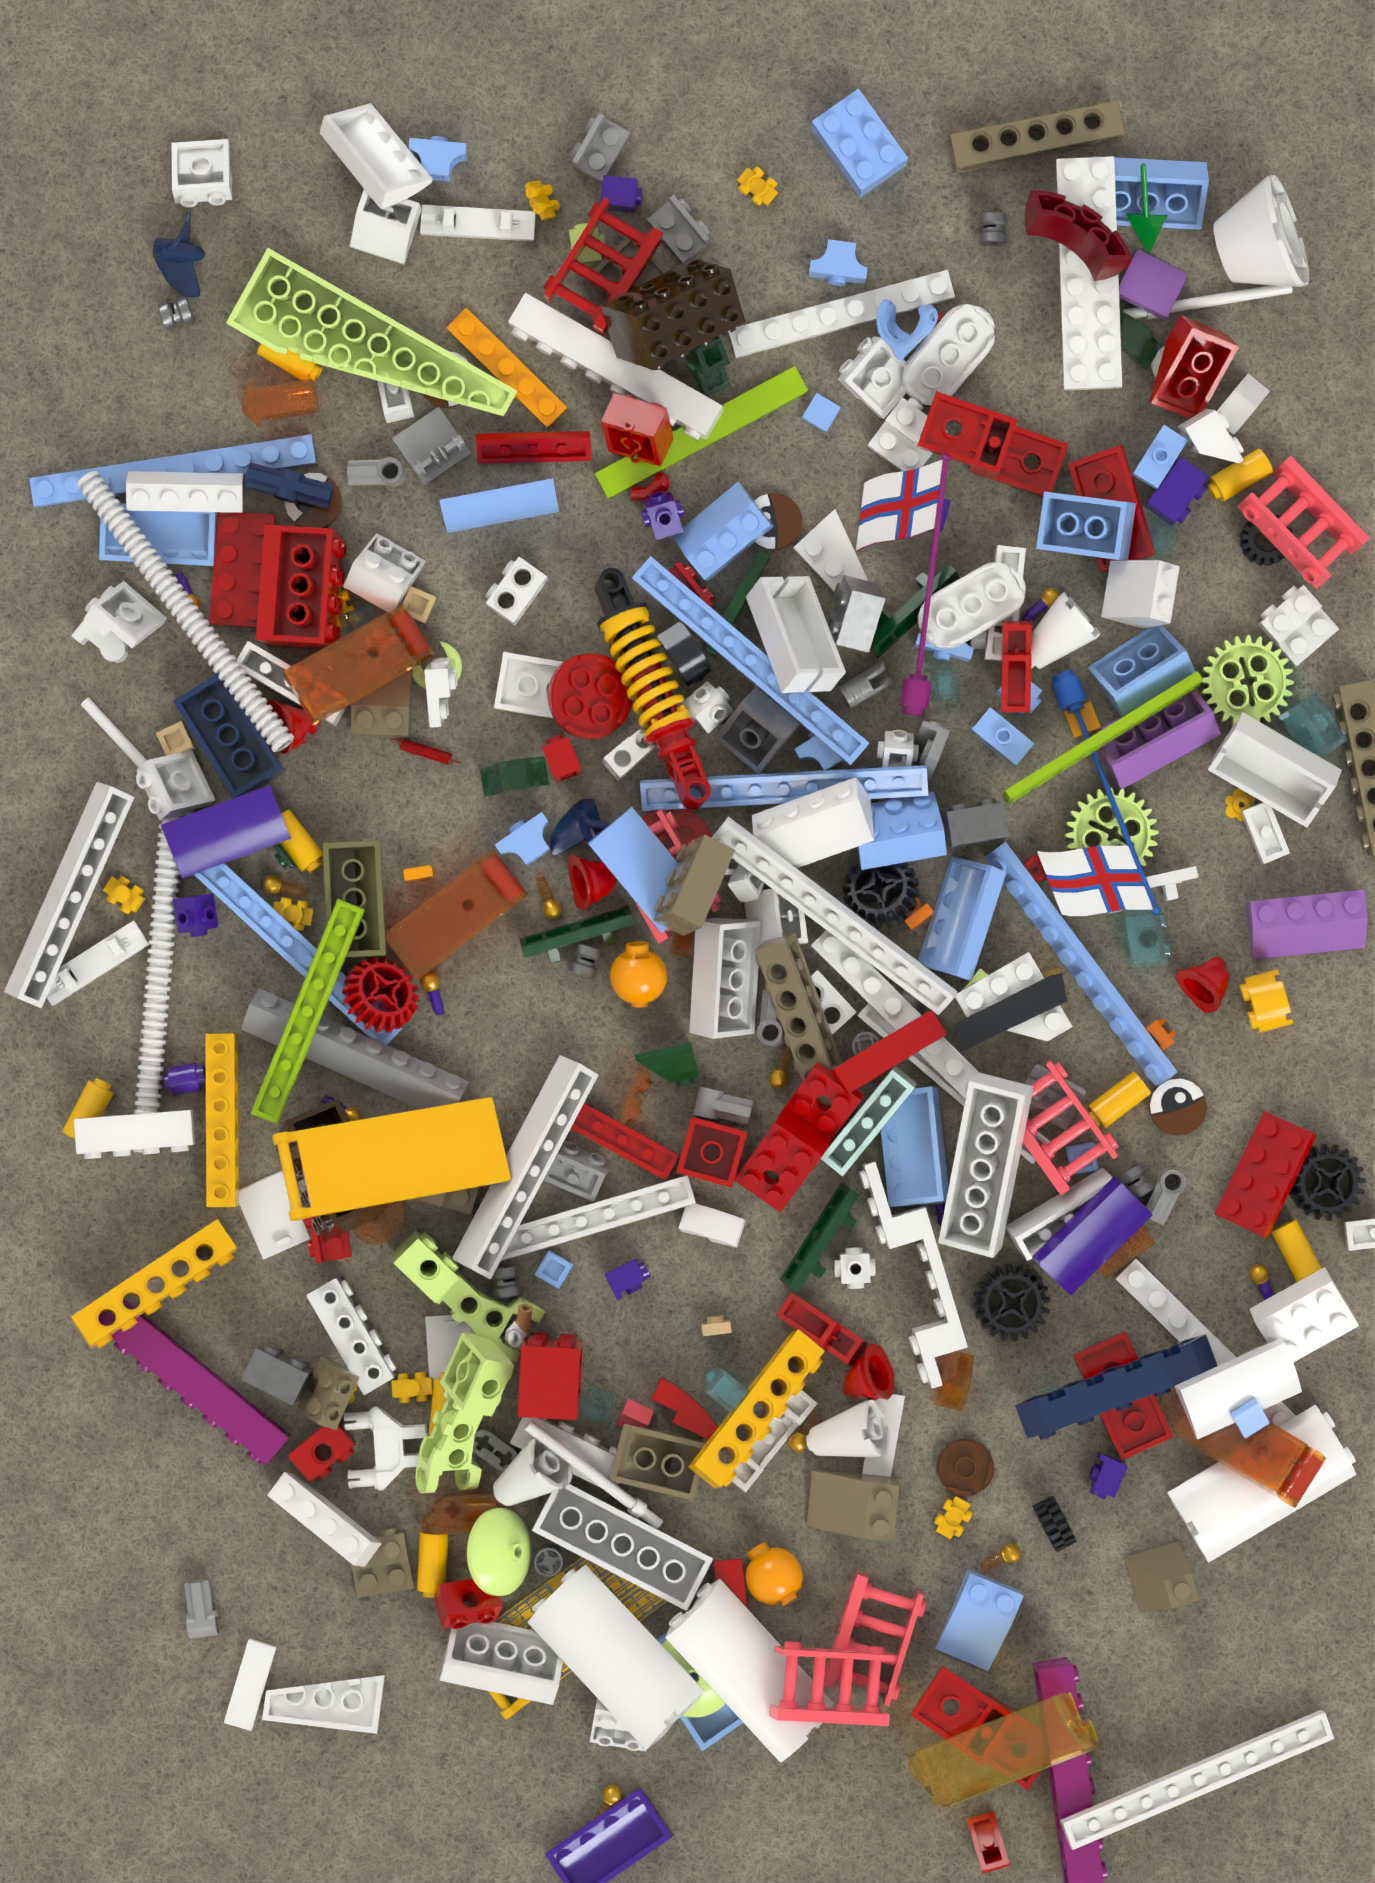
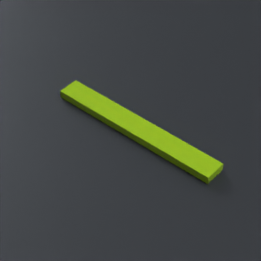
M794 366L723 404V413L707 440L701 437L698 440L689 437L683 432L684 427L673 431L674 439L661 467L643 461L633 463L629 457H624L596 472L595 476L605 495L610 499L808 393V389L797 368Z
M1198 671L1191 674L1006 789L1002 795L1003 799L1009 805L1195 690L1202 683L1203 678Z
M337 899L250 1114L277 1125L279 1124L365 909Z

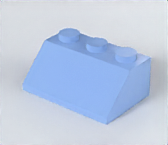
M738 481L682 528L683 532L673 535V538L702 578L710 580L773 528L774 524Z
M1163 625L1147 628L1087 667L1112 707L1121 717H1124L1195 673L1187 651Z

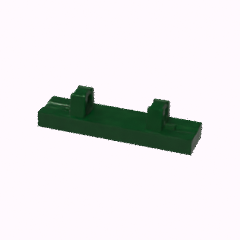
M761 550L723 616L732 626L747 601L746 596L764 572L763 570L770 560V555ZM707 645L705 653L715 658L718 653Z
M950 564L946 565L934 577L932 594L960 579L957 571ZM921 572L915 578L921 590L893 616L889 618L881 611L877 624L880 628L875 631L870 651L877 658L881 657L918 622V614L925 601L928 576L924 572Z
M629 906L520 938L521 949L524 958L547 951L550 963L561 961L559 947L602 935L605 947L616 944L613 931L632 926L634 921Z
M840 1183L781 1276L780 1280L798 1292L810 1273L818 1278L823 1276L826 1268L818 1264L817 1261L841 1224L850 1230L854 1227L857 1220L848 1215V1212L859 1197L858 1193Z

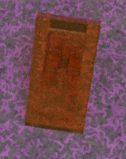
M959 1351L945 1354L940 1373L943 1385L937 1387L933 1405L962 1411L971 1384L974 1355Z

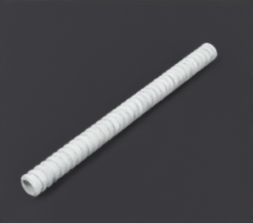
M90 471L83 475L76 485L78 489H83L82 494L88 496L87 501L93 503L92 508L95 511L98 510L97 514L100 518L103 517V523L105 525L109 524V531H114L113 536L119 539L118 543L124 546V551L130 553L129 558L135 560L134 564L136 567H140L139 571L141 574H146L144 578L147 581H151L150 586L156 588L155 593L161 595V601L166 602L168 610H172V616H177L176 621L179 624L182 623L181 628L184 631H188L187 636L193 638L192 643L198 645L197 649L199 652H203V658L209 659V666H214L213 671L219 673L218 678L221 681H225L223 685L226 688H230L229 693L235 695L234 699L236 702H240L239 706L241 709H246V716H251L250 721L257 724L255 728L258 731H262L261 736L267 738L266 743L272 745L271 749L273 752H279L286 748L293 741V734H288L289 729L286 726H282L284 722L281 719H277L278 714L272 712L273 707L267 705L268 701L266 698L261 697V691H256L257 686L251 684L252 679L249 676H245L247 672L244 669H240L241 664L235 662V656L230 655L231 651L229 648H225L224 641H219L220 636L214 634L215 629L212 626L209 627L210 622L207 619H203L204 614L198 612L199 608L197 605H193L194 601L192 598H187L189 594L186 591H182L183 586L177 584L178 579L172 577L173 573L171 570H167L168 566L166 563H161V556H156L157 551L154 548L151 549L152 544L149 541L146 542L144 534H140L141 529L135 527L136 523L134 520H130L131 516L129 513H125L126 509L123 506H119L120 501L114 499L115 494L109 492L110 488L108 485H104L105 481L103 478H98L100 474L97 471Z
M183 816L162 820V824L181 818ZM159 824L158 827L161 829V833H158L160 842H157V846L160 849L156 851L159 860L155 862V864H158V869H155L157 878H154V882H157L156 887H153L156 895L152 897L155 900V904H152L154 913H151V917L154 919L153 922H150L153 930L149 932L152 940H149L148 943L151 945V949H148L150 958H147V962H150V965L146 967V971H149V976L145 978V980H148V985H145L147 994H144V998H147L146 1003H143L146 1011L142 1013L145 1016V1021H142L144 1029L141 1030V1034L144 1035L140 1039L143 1046L139 1048L142 1056H139L138 1059L141 1061V1065H138L140 1074H137V1078L140 1081L136 1083V1087H139V1092L135 1094V1096H138V1101H135L137 1110H134V1114L158 1112L157 1107L161 1105V1103H158V1098H161L159 1089H162V1085L159 1084L160 1080H163L160 1072L164 1071V1067H161V1062H164L162 1053H165L163 1044H166V1040H163V1037L167 1035L164 1027H167L168 1024L165 1022V1018H168L166 1009H169V1005L166 1002L170 1000L167 991L171 989V987H168V982H171L169 973H172V969H169L170 964H173L170 956L174 954V951H171V946H174L172 937H175L173 929L176 928V924H173V921L176 920L173 899H178L176 893H179V889L176 886L180 884V880L177 879V875H180V872L163 833L162 824ZM135 1149L133 1152H142V1149Z

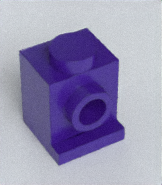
M636 1258L605 1273V1277L617 1301L623 1298L621 1292L626 1290L629 1295L643 1288L641 1282L651 1277L644 1261L638 1264Z
M1098 1452L1096 1457L1101 1462L1099 1465L1095 1463L1091 1469L1088 1478L1092 1481L1089 1492L1103 1499H1106L1107 1495L1115 1498L1128 1465Z

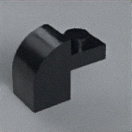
M679 621L657 636L664 651L676 666L687 687L692 683L701 681L706 674L711 672L709 662L682 621Z

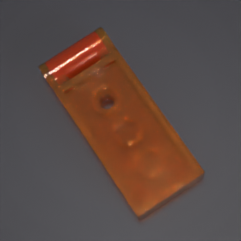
M401 605L284 670V679L313 725L414 667L423 664L432 658L435 653L406 607ZM370 652H376L378 656L375 658H371L368 654Z
M492 849L386 931L385 939L415 979L419 981L529 894L495 850ZM467 900H471L474 904L470 911H466L463 908V904Z
M1184 1411L1173 1429L1174 1435L1294 1508L1297 1507L1326 1460L1322 1453L1309 1447L1308 1444L1270 1421L1268 1425L1247 1438H1244L1236 1423H1233L1197 1440ZM1261 1449H1266L1268 1451V1454L1266 1456H1260L1258 1455V1452Z

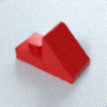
M994 1811L966 1819L982 1874L1010 1866Z

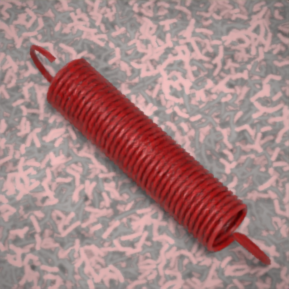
M405 738L403 742L399 739H391V741H400V750L446 765H449V759L461 764L459 761L452 760L453 754L425 746Z

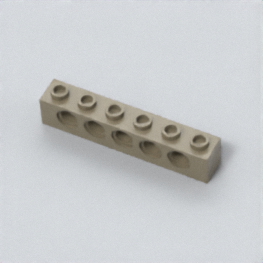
M1101 99L1093 102V106L1082 108L1081 104L1066 107L1064 112L1054 113V110H1047L1038 113L1037 117L1026 119V116H1017L1011 118L1009 123L998 124L997 121L983 124L982 128L971 130L970 127H962L954 130V134H950L948 142L955 174L1121 141L1125 132L1118 101L1110 102V99ZM1087 118L1095 119L1098 123V128H1087L1084 120ZM1066 124L1070 128L1071 133L1062 135L1057 131L1056 126ZM1033 129L1039 130L1043 138L1038 141L1033 140L1029 137L1028 132ZM1004 135H1010L1014 138L1015 144L1005 146L1000 138ZM983 141L987 145V150L978 152L973 148L972 143Z
M1373 680L1338 686L1335 688L1336 694H1332V704L1334 710H1339L1341 722L1337 723L1340 739L1345 738L1347 750H1343V759L1346 767L1350 766L1352 778H1349V788L1352 795L1356 794L1358 806H1354L1355 818L1357 823L1362 822L1364 834H1360L1361 847L1363 851L1367 850L1368 856L1375 855V830L1373 828L1375 804H1371L1368 801L1367 793L1370 789L1375 790V687ZM1352 705L1359 706L1362 709L1363 716L1361 720H1355L1351 717L1350 708ZM1358 733L1367 736L1368 746L1366 748H1361L1356 744ZM1364 761H1368L1373 765L1374 773L1372 776L1363 774L1361 765Z
M796 933L764 941L755 949L756 962L762 968L766 979L765 987L775 1004V1015L781 1021L784 1029L785 1043L793 1054L796 1072L800 1074L802 1082L816 1062L832 1072L842 1062ZM778 964L785 968L786 973L779 969ZM788 991L795 995L796 1000L789 996ZM797 1018L802 1019L805 1026L801 1025ZM807 1044L812 1046L815 1052L810 1051ZM818 1096L822 1104L831 1105L828 1097Z

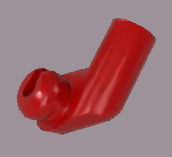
M658 472L647 487L632 486L631 501H644L649 499V496L653 493L667 492L670 486L669 476L664 472Z

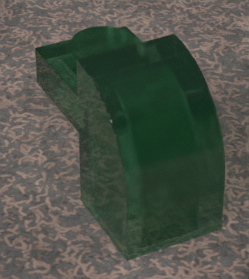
M1120 311L1121 351L1127 354L1139 367L1147 370L1157 352L1162 348V345L1152 336L1153 332L1147 326Z
M721 337L713 338V342L706 346H698L690 350L686 360L688 367L694 371L701 394L709 397L731 386L724 367L730 364Z
M545 757L504 761L480 768L484 797L549 785Z

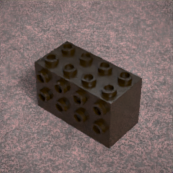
M692 259L601 305L616 358L650 370H659L666 366V362L674 358L685 357L690 353V350L698 346H706L713 342V338L721 334L732 333L736 330L737 326L745 323L731 269L705 262L702 259Z
M336 1099L286 1120L279 1133L349 1122V1118L339 1100ZM297 1141L290 1142L289 1148L295 1176L302 1192L300 1193L301 1203L304 1208H308L311 1206ZM386 1204L315 1216L311 1222L316 1234L322 1235L324 1241H327L377 1219Z

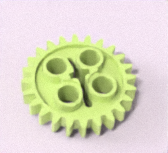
M1247 635L1244 643H1241L1240 638L1236 636L1233 639V646L1226 640L1223 642L1224 651L1216 647L1213 651L1217 657L1208 656L1206 658L1211 667H1203L1201 669L1202 672L1208 675V677L1202 680V684H1206L1208 688L1201 691V694L1210 696L1206 703L1207 705L1214 704L1216 706L1213 709L1214 714L1218 712L1223 713L1221 722L1226 721L1230 717L1232 718L1231 725L1233 727L1243 712L1259 722L1260 718H1262L1265 723L1271 722L1269 713L1277 717L1280 715L1277 706L1287 707L1288 704L1282 698L1292 696V693L1286 690V686L1293 685L1294 681L1286 679V676L1292 673L1293 669H1284L1283 665L1289 659L1280 660L1278 658L1282 651L1281 649L1275 652L1271 651L1273 642L1270 641L1265 646H1262V637H1258L1255 643H1252L1250 635ZM1240 657L1244 659L1247 679H1253V684L1249 686L1250 694L1255 704L1253 707L1249 704L1247 685H1241L1240 683L1245 678L1244 671L1239 663ZM1252 658H1259L1263 661L1264 668L1262 672H1256L1252 669L1250 663ZM1225 664L1235 667V678L1229 679L1223 674V666ZM1260 685L1267 686L1270 689L1271 695L1268 700L1261 699L1258 696L1257 689ZM1231 692H1238L1242 695L1243 703L1241 706H1234L1230 702L1229 696Z
M1110 787L1124 823L1132 820L1137 825L1136 834L1130 836L1134 844L1141 866L1145 867L1147 864L1143 857H1153L1148 847L1157 846L1155 841L1150 840L1151 836L1159 834L1158 831L1150 829V826L1156 823L1157 820H1148L1147 816L1151 813L1152 809H1141L1145 802L1143 799L1136 803L1133 802L1135 793H1130L1126 798L1124 797V789H1119L1117 795H1114V791ZM1100 789L1096 790V799L1090 794H1086L1087 804L1080 801L1076 803L1080 809L1079 812L1070 811L1069 814L1075 820L1074 822L1065 823V825L1072 828V832L1064 834V837L1072 838L1073 842L1068 844L1066 849L1087 848L1085 837L1091 831L1095 832L1099 837L1097 846H1127L1118 839L1108 841L1107 833L1089 825V821L1092 820L1105 829L1115 827V834L1124 838L1107 794L1104 796ZM1104 806L1112 811V819L1107 823L1102 822L1098 814L1099 810Z

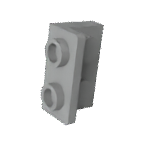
M599 112L596 119L592 117L584 130V133L587 135L583 143L577 142L570 157L573 158V168L603 183V175H608L629 138L630 132L605 119V115Z
M675 195L669 197V202L651 215L647 222L652 228L655 227L663 232L664 243L678 260L684 264L709 244L708 234H710V231L701 220L696 222L689 214L692 210L683 198L678 200Z
M923 721L914 742L915 745L924 748L918 765H927L928 780H931L950 732L942 724L935 721Z
M1036 1064L1027 1076L1024 1084H1033L1050 1072V1070ZM1066 1080L1081 1101L1085 1096L1086 1090ZM1056 1081L1031 1098L1029 1110L1039 1115L1067 1094L1059 1082ZM1073 1104L1049 1122L1066 1130L1077 1109L1076 1106Z
M564 1141L544 1181L594 1202L611 1162L598 1153H590L579 1148L573 1142Z

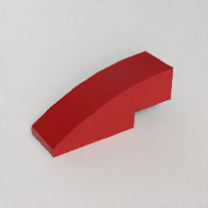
M1002 621L1001 712H1030L1031 621Z
M793 1292L789 1294L776 1314L778 1318L794 1329H799L820 1347L826 1349L850 1366L855 1364L868 1344L867 1341Z
M661 1376L651 1399L676 1411L672 1419L673 1423L709 1440L719 1427L718 1424L694 1397L678 1385Z

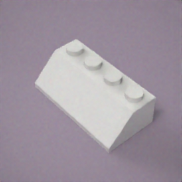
M856 777L752 815L753 836L795 868L874 841L871 798Z
M707 918L702 928L695 931L689 1033L712 1039L754 1034L758 965L755 949L760 946L761 921Z
M497 1622L489 1624L472 1623L461 1629H453L451 1627L440 1681L553 1705L559 1687L563 1660L534 1630Z

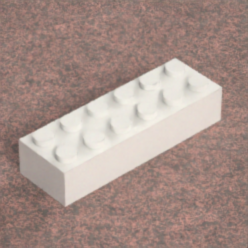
M979 1072L969 1081L938 1243L994 1258L1002 1248L1033 1086Z
M570 1484L561 1490L550 1493L532 1528L533 1532L686 1611L713 1558Z

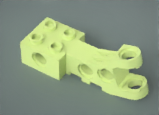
M415 1230L392 1253L393 1263L434 1303L440 1304L444 1301L452 1309L450 1311L451 1317L458 1324L464 1320L472 1328L470 1331L472 1335L492 1339L510 1361L517 1363L521 1357V1346L511 1347L505 1337L501 1335L512 1314L517 1315L518 1307L521 1304L532 1306L531 1320L536 1325L540 1323L545 1311L520 1296L506 1304L478 1291L457 1271L459 1268L456 1265L457 1262L452 1260V1256L445 1251L441 1254L437 1250V1242L427 1232L421 1235ZM425 1260L434 1261L433 1266L430 1268H423L421 1264ZM467 1297L474 1298L477 1301L475 1307L470 1310L463 1309L461 1307L463 1299ZM499 1311L502 1314L501 1319L497 1323H489L486 1320L489 1312Z
M463 1332L440 1381L441 1386L445 1389L443 1396L447 1399L442 1410H436L432 1421L435 1423L430 1437L424 1436L420 1445L415 1479L417 1489L421 1494L435 1493L439 1475H442L443 1471L455 1470V1481L458 1489L472 1490L477 1489L479 1486L482 1469L472 1458L474 1435L483 1415L492 1417L496 1406L501 1401V1395L505 1386L512 1377L515 1366L492 1339Z

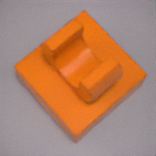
M917 897L914 898L917 901V907L911 911V916L904 920L905 925L910 931H913L934 914V911L927 903L921 907V902Z
M1165 1019L1155 1020L1145 1027L1162 1051L1175 1042L1172 1039L1175 1036V1031L1167 1033L1162 1027L1166 1022Z

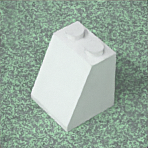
M1160 560L1110 561L1101 617L1143 629L1170 624L1180 566Z

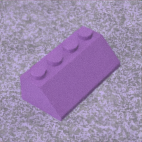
M1193 690L1097 750V753L1112 779L1120 789H1123L1220 736L1221 733L1213 711L1198 692ZM1119 717L1111 721L1110 723L1102 726L1100 729L1091 732L1089 734L1090 737L1100 732L1104 728L1108 727L1109 725L1113 724L1122 717Z
M1365 890L1245 903L1251 959L1366 947L1368 916Z

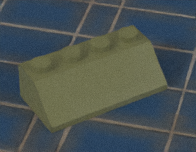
M381 840L322 843L326 924L329 921L337 899L365 909L346 958L386 955Z

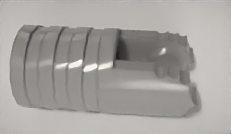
M883 662L875 664L837 686L841 697L849 709L893 684L891 677L882 678L872 685L868 681L885 670Z

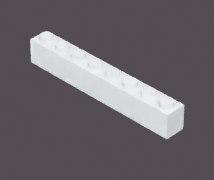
M527 293L524 294L508 321L510 328L513 329L511 333L524 342L527 339L537 343L536 348L544 354L550 356L554 353L561 357L560 362L573 370L579 367L586 372L585 376L597 384L603 381L610 385L609 390L622 396L631 395L637 400L647 403L655 402L667 408L670 425L674 426L676 423L684 427L683 432L695 440H698L700 437L707 440L723 413L722 405L665 372L650 370L616 358L611 341Z
M96 782L4 993L42 1008L133 802V796L112 786Z
M559 1055L506 1155L511 1176L510 1180L491 1184L452 1260L491 1280L598 1077L597 1073L578 1062Z

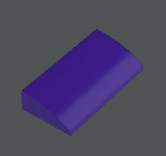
M272 785L161 825L182 878L291 839Z
M1114 1176L1032 1258L1068 1294L1072 1295L1153 1214Z
M639 1788L553 1847L545 1855L563 1883H606L674 1835L643 1790Z

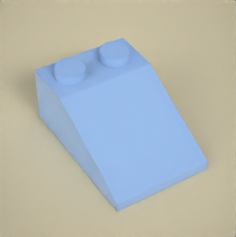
M968 1569L935 1649L989 1671L1015 1619L1024 1597L1023 1593L1018 1589Z

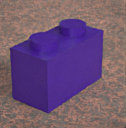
M1180 457L1144 507L1170 526H1173L1176 521L1182 523L1191 511L1187 507L1191 500L1195 498L1198 501L1208 488L1204 483L1209 476L1183 457Z

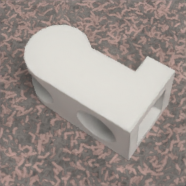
M85 620L71 635L82 645H85L88 640L100 649L102 656L112 663H120L128 655L126 643L112 632L107 637H104Z
M644 728L639 729L631 737L625 739L603 758L602 764L617 781L621 780L657 746L655 743H645Z

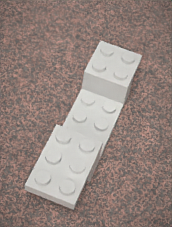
M876 1162L863 1163V1170L858 1172L863 1188H869L872 1196L867 1199L871 1215L873 1217L878 1216L880 1225L875 1226L879 1242L881 1244L886 1243V1246L892 1249L921 1240V1243L916 1244L921 1261H927L929 1270L925 1271V1276L931 1290L935 1289L938 1298L933 1299L937 1315L940 1318L944 1317V1319L912 1328L913 1335L908 1338L915 1356L919 1355L922 1362L917 1364L921 1381L923 1383L928 1382L931 1388L942 1386L935 1357L961 1350L968 1346L927 1210L924 1206H919L891 1215Z

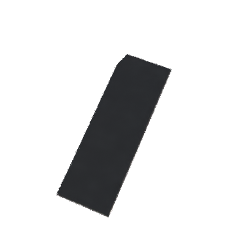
M1062 973L1050 975L955 1023L960 1052L1067 1002Z

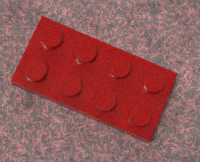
M1119 445L1068 463L1077 496L1136 503L1128 560H1143L1156 555L1124 446ZM1096 557L1100 573L1109 571L1110 561H1125Z
M218 512L210 625L257 628L264 525H275V514Z
M1264 1111L1215 1211V1215L1267 1239L1317 1135Z
M1126 1331L1073 1354L1083 1379L1092 1377L1107 1368L1130 1363L1138 1358ZM1154 1394L1133 1401V1406L1124 1410L1116 1411V1408L1100 1414L1121 1461L1174 1437Z

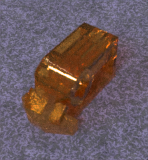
M312 379L257 389L255 382H249L241 399L242 412L256 426H262V419L271 421L320 412L316 384Z
M494 1492L445 1493L430 1507L431 1511L420 1521L423 1533L431 1535L470 1533L473 1525L484 1512L496 1508ZM450 1502H454L456 1507H459V1509L454 1510V1515H449L448 1511L444 1510L445 1507H449Z

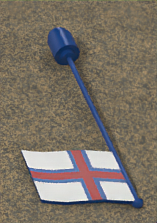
M1072 669L1066 670L1051 678L1053 681L1051 686L1061 711L1067 710L1068 714L1075 713L1083 736L1087 740L1090 738L1080 711L1085 708L1083 704L1088 699L1079 676L1075 675ZM1095 751L1091 756L1127 846H1093L1065 852L1037 851L1062 915L1086 917L1120 910H1151L1150 912L1153 915H1158L1161 912V907H1158Z

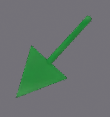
M1142 163L1140 170L1143 214L1127 213L1126 216L1146 252L1150 254L1167 215L1149 214L1146 165Z

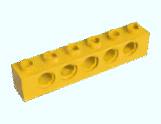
M205 1034L206 1206L236 1207L239 1206L238 1034Z
M216 1219L71 1316V1320L90 1348L95 1345L101 1348L113 1340L111 1336L119 1329H122L123 1332L127 1331L138 1323L137 1317L145 1312L149 1316L161 1308L160 1302L168 1296L171 1299L178 1297L187 1290L184 1287L192 1280L198 1283L211 1274L209 1269L216 1264L222 1267L235 1258L232 1253L236 1251L237 1247L219 1220ZM208 1247L213 1255L209 1260H200L196 1255L197 1249ZM184 1263L188 1267V1273L183 1277L174 1275L172 1272L173 1265ZM152 1279L161 1280L164 1284V1289L159 1293L151 1292L147 1287L149 1281ZM134 1295L138 1297L140 1304L136 1309H127L123 1304L124 1298ZM105 1311L113 1313L116 1318L115 1322L110 1326L102 1325L98 1320L101 1313Z
M799 1329L792 1331L688 1467L714 1489L720 1488L723 1485L727 1487L735 1478L737 1473L734 1470L739 1463H746L752 1456L754 1450L751 1448L757 1440L762 1441L771 1430V1427L768 1425L774 1417L779 1419L787 1410L789 1405L786 1402L792 1394L796 1396L806 1384L803 1379L809 1372L813 1374L822 1364L823 1360L820 1357L825 1351ZM790 1358L795 1359L799 1364L797 1373L791 1372L788 1368ZM773 1380L778 1381L782 1387L779 1396L771 1391ZM756 1403H760L764 1407L765 1412L762 1418H758L753 1412V1407ZM739 1425L747 1430L745 1441H741L736 1436V1429ZM721 1448H725L730 1454V1460L727 1464L722 1463L719 1459L718 1454Z

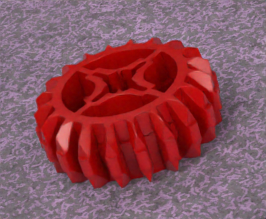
M372 957L368 961L365 959L360 961L357 966H354L349 971L348 976L344 979L346 986L342 989V994L347 997L344 999L343 1004L351 1007L348 1010V1014H355L357 1016L355 1023L363 1021L365 1023V1030L370 1029L372 1026L376 1033L381 1032L383 1029L386 1033L391 1032L393 1029H400L412 1019V1014L415 1013L418 1007L416 1002L420 996L414 993L418 985L410 983L413 975L406 976L404 974L405 967L397 968L396 960L388 964L386 957L379 960Z

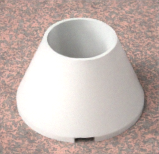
M1276 175L1264 178L1214 222V236L1218 253L1229 279L1234 283L1302 287L1309 283V267L1302 237L1298 238L1294 224L1297 219L1287 193Z

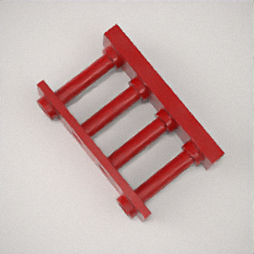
M605 197L601 203L596 202L588 214V217L591 218L556 276L551 275L543 287V290L546 291L544 294L545 301L551 303L555 294L592 316V320L595 321L593 324L594 331L603 336L608 328L601 305L599 307L562 285L568 273L572 270L608 292L607 296L610 297L608 301L634 288L663 241V232L655 227L652 228L650 233L644 232L643 234L607 212L610 202ZM603 222L636 242L640 250L635 258L631 256L628 258L593 237L592 235L599 223ZM584 247L591 248L622 267V271L625 274L620 282L616 280L612 282L579 262L577 259Z

